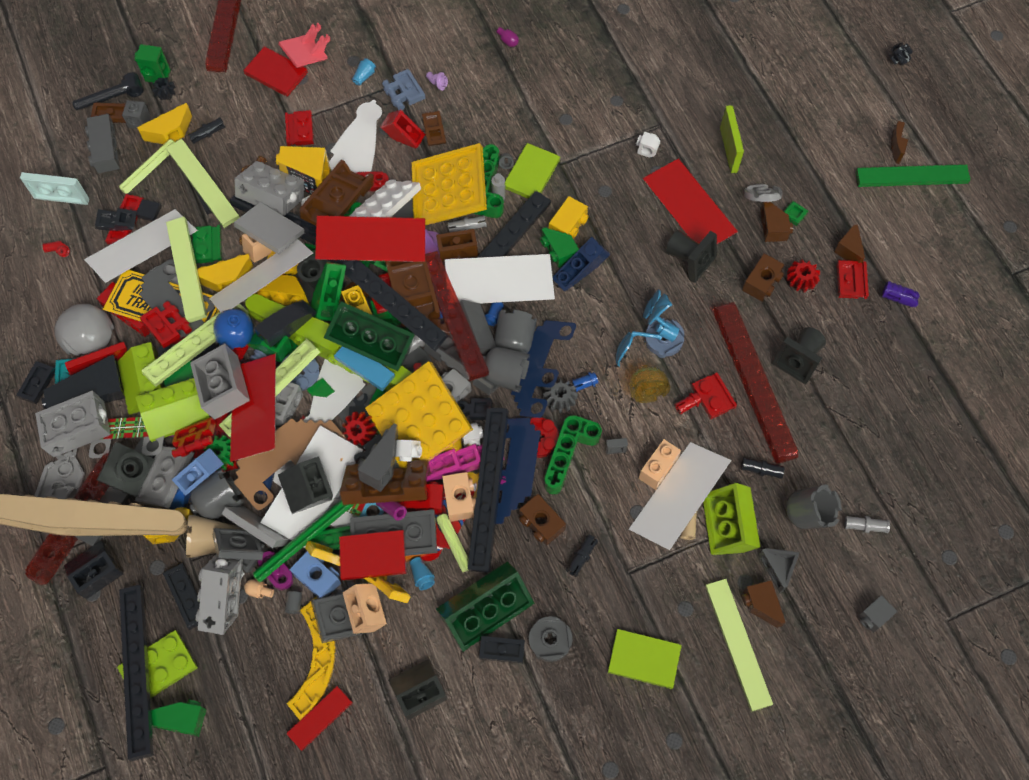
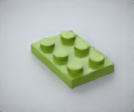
M176 630L147 648L150 698L198 668ZM122 663L117 668L124 679Z

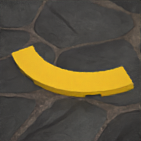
M312 541L307 542L305 549L311 556L340 566V555L332 553V548ZM387 576L363 578L380 589L390 599L408 603L411 597L397 583L393 585L386 581Z
M312 601L300 610L308 623L313 639L311 669L300 690L287 703L299 720L306 716L323 697L329 685L335 664V641L321 643L311 604Z

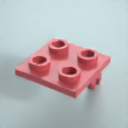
M317 23L316 28L312 24L306 35L279 42V46L296 68L327 60L328 56L324 53V50L330 41V36L326 34V37L322 35L319 41L315 43L317 33L321 30L319 23Z

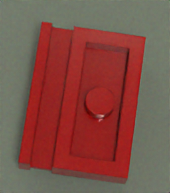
M296 111L292 114L285 112L287 146L314 144L312 111Z
M838 260L839 298L858 299L861 297L867 299L869 296L867 263L865 261L858 263V261Z
M718 372L692 383L691 388L694 393L696 392L699 395L701 405L710 420L737 407L736 402Z

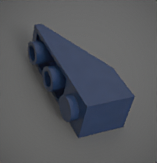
M591 237L552 278L566 292L598 268L610 253L596 239Z

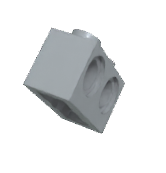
M290 382L275 397V426L281 427L293 417L303 397L299 385Z

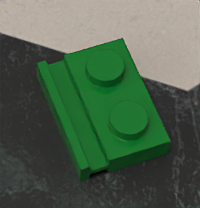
M221 226L195 227L198 231L192 234V247L196 264L209 263L215 260L222 261Z

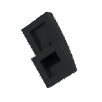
M117 208V212L98 209L95 229L108 231L132 230L135 227L137 211Z

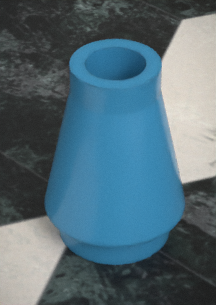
M366 58L360 61L352 81L356 85L361 86L365 80L375 73V64Z
M421 557L412 559L410 566L415 586L419 590L429 589L435 584V576L424 564Z

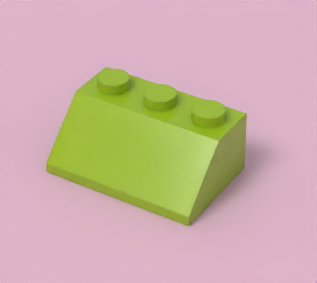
M151 342L131 347L118 360L129 415L139 412L136 396L165 387L164 381L155 387L141 371L159 358L158 352Z
M194 378L135 397L151 442L156 441L155 439L162 436L165 438L174 435L175 431L210 418L209 414L201 408Z
M734 483L709 492L703 504L711 555L744 553L760 548L751 487Z

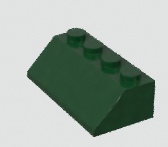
M342 301L324 335V339L395 371H399L416 339L415 334Z
M507 561L437 607L436 610L454 640L464 652L480 641L481 636L489 635L535 603L518 571Z

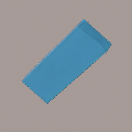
M341 347L334 355L337 361L381 391L395 377V373L380 363L347 348Z

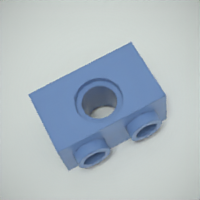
M209 448L175 476L172 481L186 496L224 464Z
M307 551L289 570L318 598L328 597L341 584L338 578L339 573L331 566L326 568L323 565L324 560L311 556ZM314 572H322L320 578L312 579V575Z

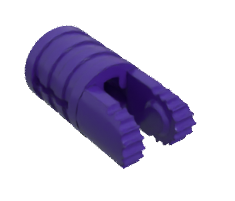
M887 281L881 297L915 308L918 306L920 294L905 286Z

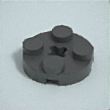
M549 616L539 619L529 632V646L538 659L547 662L558 661L566 656L571 648L572 632L569 626L557 617ZM549 633L557 638V641H554L552 645L544 641V638H547Z

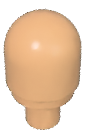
M256 579L248 580L244 586L246 594L255 598H263L264 596L272 598L274 594L273 589L267 588V584L263 581L258 582Z

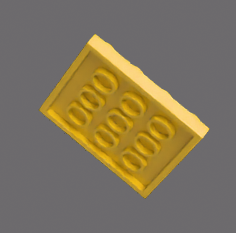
M480 143L411 162L412 182H418L421 186V190L413 197V218H425V226L487 210L483 147Z
M430 361L365 408L368 414L372 416L371 419L373 423L375 422V426L381 436L395 423L397 424L398 440L421 441L422 455L420 458H412V461L432 460L473 430L438 371ZM395 457L401 469L407 468V461H399V457Z

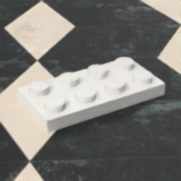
M388 180L370 198L366 199L360 207L356 208L350 216L391 218L421 190L420 183L409 180L404 182Z

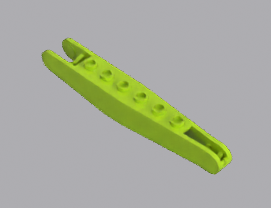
M258 294L251 295L245 301L249 316L259 322L286 307ZM312 317L289 337L298 346L308 339L320 351L317 356H321L330 363L344 368L351 374H356L334 358V355L342 346L324 339V335L330 325L329 323ZM384 366L395 373V377L384 390L389 391L411 375L412 372L401 366L399 371Z

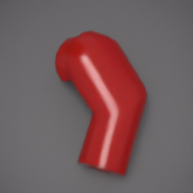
M62 241L42 244L45 253L55 251L61 257H67L70 253L69 247Z

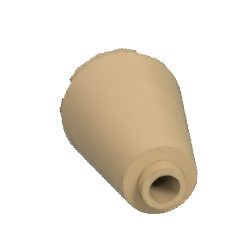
M189 515L186 558L217 553L212 535L214 528L241 529V527Z

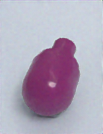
M501 27L497 29L496 33L501 36L502 42L507 46L515 47L518 44L519 38L513 31L509 29L504 30Z

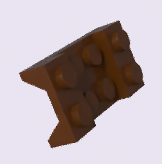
M341 160L299 208L300 218L317 226V216H344L360 195L364 197L374 185L373 174L369 173L363 177L352 172L346 162Z
M426 259L425 262L385 261L392 289L429 320L440 318V310Z
M415 460L408 462L407 468H395L393 477L381 492L360 481L358 464L346 465L340 489L343 505L427 500L426 481L427 476H431L428 460Z

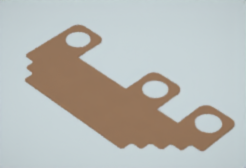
M291 418L275 431L274 450L249 456L237 462L240 469L236 471L238 479L234 481V484L257 510H262L274 499L273 494L263 482L288 461L291 460L296 465L319 426L331 432H336L346 440L345 435L342 434L332 420L326 423L322 420H319L317 423L309 420L305 423L302 419L295 422ZM257 491H264L267 494L268 498L265 503L258 504L254 501V494Z

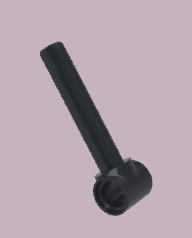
M133 72L127 73L123 76L121 84L74 100L72 102L74 109L78 111L93 105V103H100L124 93L131 97L142 95L144 89L138 74Z

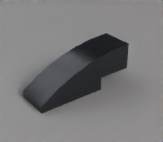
M301 300L275 312L254 329L257 336L271 348L284 336L290 337L317 312L304 300Z

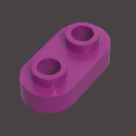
M272 551L263 553L262 560H258L259 567L276 553ZM284 563L267 577L278 590L288 589L294 580L291 571ZM281 577H286L285 582H279Z

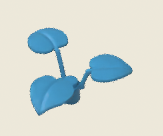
M659 289L649 300L643 312V318L647 319L649 317V325L655 320L659 322L655 329L658 334L636 331L628 332L616 351L617 366L620 367V361L630 347L634 336L652 337L659 340L663 337L671 342L677 337L680 328L659 317L666 309L672 306L666 294L661 295Z

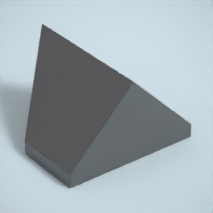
M765 548L758 556L779 593H781L789 584L800 552Z

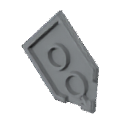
M72 451L64 454V457L67 458L66 460L58 459L45 465L34 496L45 498V495L52 489L71 486L77 490L72 498L77 499L85 472Z

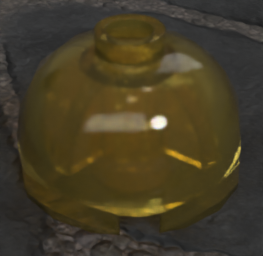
M648 365L637 369L629 380L631 398L633 399L634 397L636 402L649 403L657 401V397L660 395L666 396L670 391V383L664 371L656 366Z

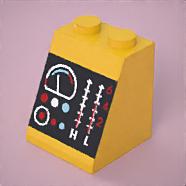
M280 146V152L276 154V164L279 165V170L304 180V192L310 195L328 176L331 170L325 148Z

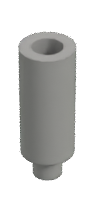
M497 173L492 177V193L501 195L505 200V178L500 173Z

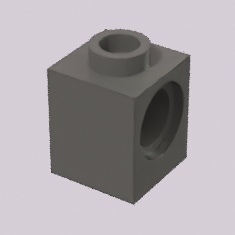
M129 100L126 101L122 114L128 128L137 129V127L149 122L151 116L145 102Z
M881 595L858 617L861 619V624L867 630H871L874 633L897 611Z

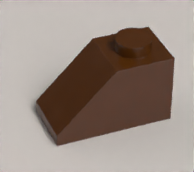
M762 202L760 214L765 242L787 241L789 235L793 233V224L789 221V215L771 202Z
M772 580L747 586L743 591L742 600L745 607L749 608L750 613L777 628L782 627L785 619Z

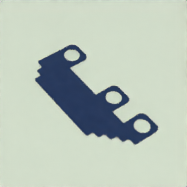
M546 320L543 326H538L534 332L532 345L527 353L530 354V357L527 359L530 362L525 380L521 379L519 384L522 386V389L519 393L511 392V395H515L514 402H518L517 409H521L520 416L541 418L544 415L548 404L547 400L532 398L536 386L551 388L555 385L559 374L558 370L543 368L553 340H570L576 329L575 323ZM570 326L571 333L568 336H561L560 330L562 327ZM553 373L554 379L548 384L542 382L544 374ZM537 402L543 405L541 412L533 414L531 412L532 405Z
M530 418L508 419L509 431L506 433V438H511L506 470H502L501 480L503 479L506 482L500 484V490L503 491L501 503H498L496 524H503L504 518L510 516L511 510H516L518 503H523L525 497L531 496L541 431L535 430V425L530 424Z

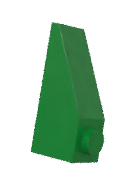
M326 262L312 297L311 307L317 312L314 318L332 321L339 304L346 270L345 264Z
M188 700L187 703L178 702L151 710L152 727L199 737L207 710L201 706V702Z

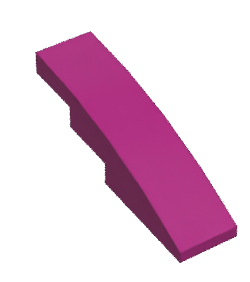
M473 444L458 451L452 449L437 455L429 461L431 476H427L426 482L443 479L442 476L479 469L483 444L480 446Z

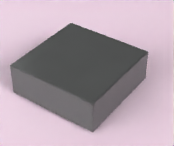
M627 438L606 440V454L625 453L628 446Z

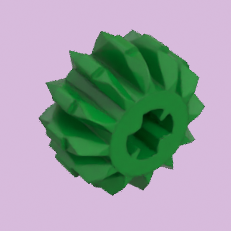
M225 435L221 438L215 436L213 444H210L203 450L207 451L210 448L224 464L221 468L226 470L227 464L234 466V463L230 462L231 439H228Z

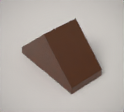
M856 224L841 239L834 252L847 261L863 263L865 254L858 224Z

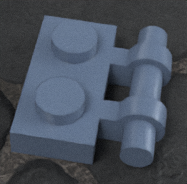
M409 69L393 75L394 82L389 83L388 80H385L382 83L385 93L391 97L393 106L397 107L398 110L405 108L403 105L404 101H407L410 106L425 99V93ZM399 89L401 93L397 95L395 91Z

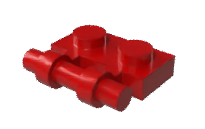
M169 301L163 304L165 310L162 312L156 306L140 317L141 322L163 348L181 338L177 331L183 330L186 334L192 331L188 320L184 317L182 318L177 307ZM173 318L175 322L171 324L167 319Z
M210 417L175 431L172 444L176 449L171 451L174 458L179 456L185 457L192 451L197 449L200 451L213 444L211 436L214 434L216 425L214 419Z

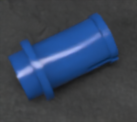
M502 302L491 303L488 314H485L488 325L495 326L497 324L499 311L504 307Z
M588 372V375L572 380V384H574L576 392L590 386L595 387V384H598V379L594 372Z

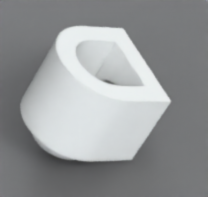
M644 132L643 136L639 135L636 143L639 146L637 154L654 157L660 145V139L655 134Z
M477 423L470 424L473 430L462 437L464 448L473 444L481 445L480 438H483L482 426H478Z
M396 440L395 457H399V461L412 462V458L421 457V441Z

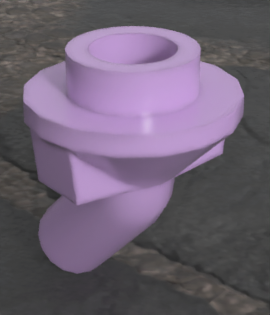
M432 72L426 74L428 80L433 85H436L439 90L443 91L445 89L448 79L443 72L434 75Z

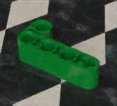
M489 144L483 148L487 210L473 214L499 218L504 213V199L499 194L491 193L492 177L495 176L499 166V149L496 145Z
M573 415L565 419L545 475L544 487L549 494L555 495L561 492L578 442L589 446L599 443L602 429L598 423ZM574 425L578 429L570 430L568 426ZM589 431H594L597 435L589 436L587 433ZM563 443H569L572 447L566 449L563 448L561 445ZM562 461L565 463V466L558 467L555 463ZM554 475H557V482L552 485Z

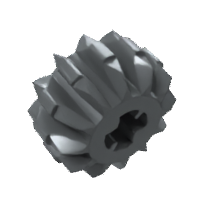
M561 378L558 383L555 382L553 387H545L546 392L543 394V398L548 402L547 406H551V411L553 412L557 408L560 414L562 409L569 412L570 406L574 407L576 405L575 400L578 397V394L575 393L576 387L570 386L569 380L562 383Z

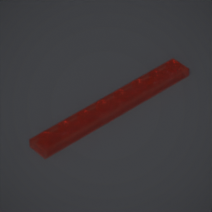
M438 251L425 254L440 312L469 381L488 376L489 370Z

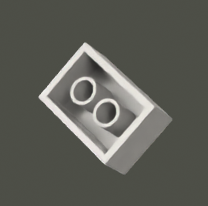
M226 344L190 362L201 408L213 419H217L250 401L239 358Z

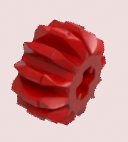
M803 259L799 260V263L794 261L787 270L786 281H790V287H796V292L802 289L805 293L808 289H814L815 285L818 284L820 270H816L817 264L811 265L810 260L807 263Z
M355 411L352 413V416H346L347 422L341 425L346 429L342 432L343 435H348L346 440H353V444L356 446L359 443L361 446H364L367 441L372 440V435H375L377 432L372 428L375 426V422H370L372 416L366 417L364 411L360 412V414Z

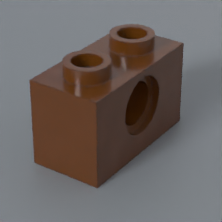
M474 229L436 235L441 263L445 262V259L478 257Z
M764 253L745 281L742 291L763 302L766 296L770 297L775 289L774 283H779L782 279L784 264Z
M539 494L519 509L520 522L526 528L529 526L534 531L533 536L540 543L544 542L546 546L566 530V523ZM537 518H544L547 522L540 525L535 520Z

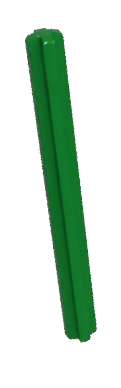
M342 500L254 571V578L258 582H262L303 548L308 541L314 539L355 504L343 505Z

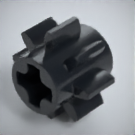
M901 42L891 48L892 54L889 57L894 65L897 63L904 65L910 61V54L913 51L908 43L903 45Z
M167 77L158 78L152 84L154 87L152 91L160 100H169L176 94L174 91L176 87L173 81L169 82Z

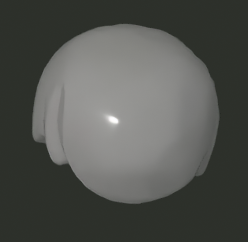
M76 304L63 311L58 317L54 327V334L57 343L68 355H87L104 349L111 339L114 325L107 313L96 305Z

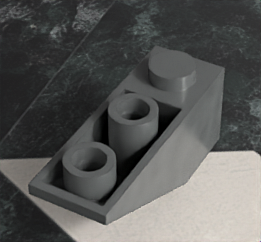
M394 423L390 429L383 433L380 442L372 447L368 457L362 460L358 466L360 481L380 492L393 477L396 440H398L397 424Z

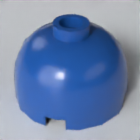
M228 309L222 311L216 317L213 324V333L220 345L226 344L230 349L243 348L251 342L254 334V325L250 316L245 311Z

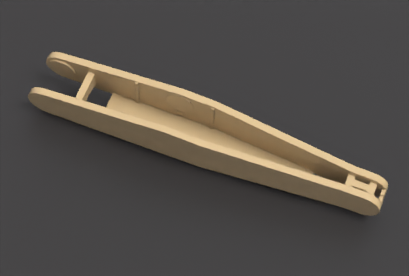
M0 494V524L67 536H178L183 534L188 528L187 519L181 512L176 510L147 508L136 503H130L127 506L118 502L100 503L96 500L79 501L74 498L58 499L50 496L42 498L33 495Z

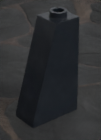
M108 356L44 389V398L41 399L43 408L47 409L90 391H94L104 403L124 399L125 395L119 366L115 356Z

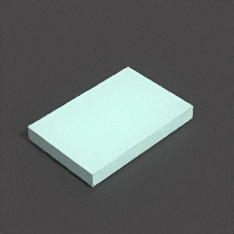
M21 173L20 179L34 199L88 205L89 197L76 178Z

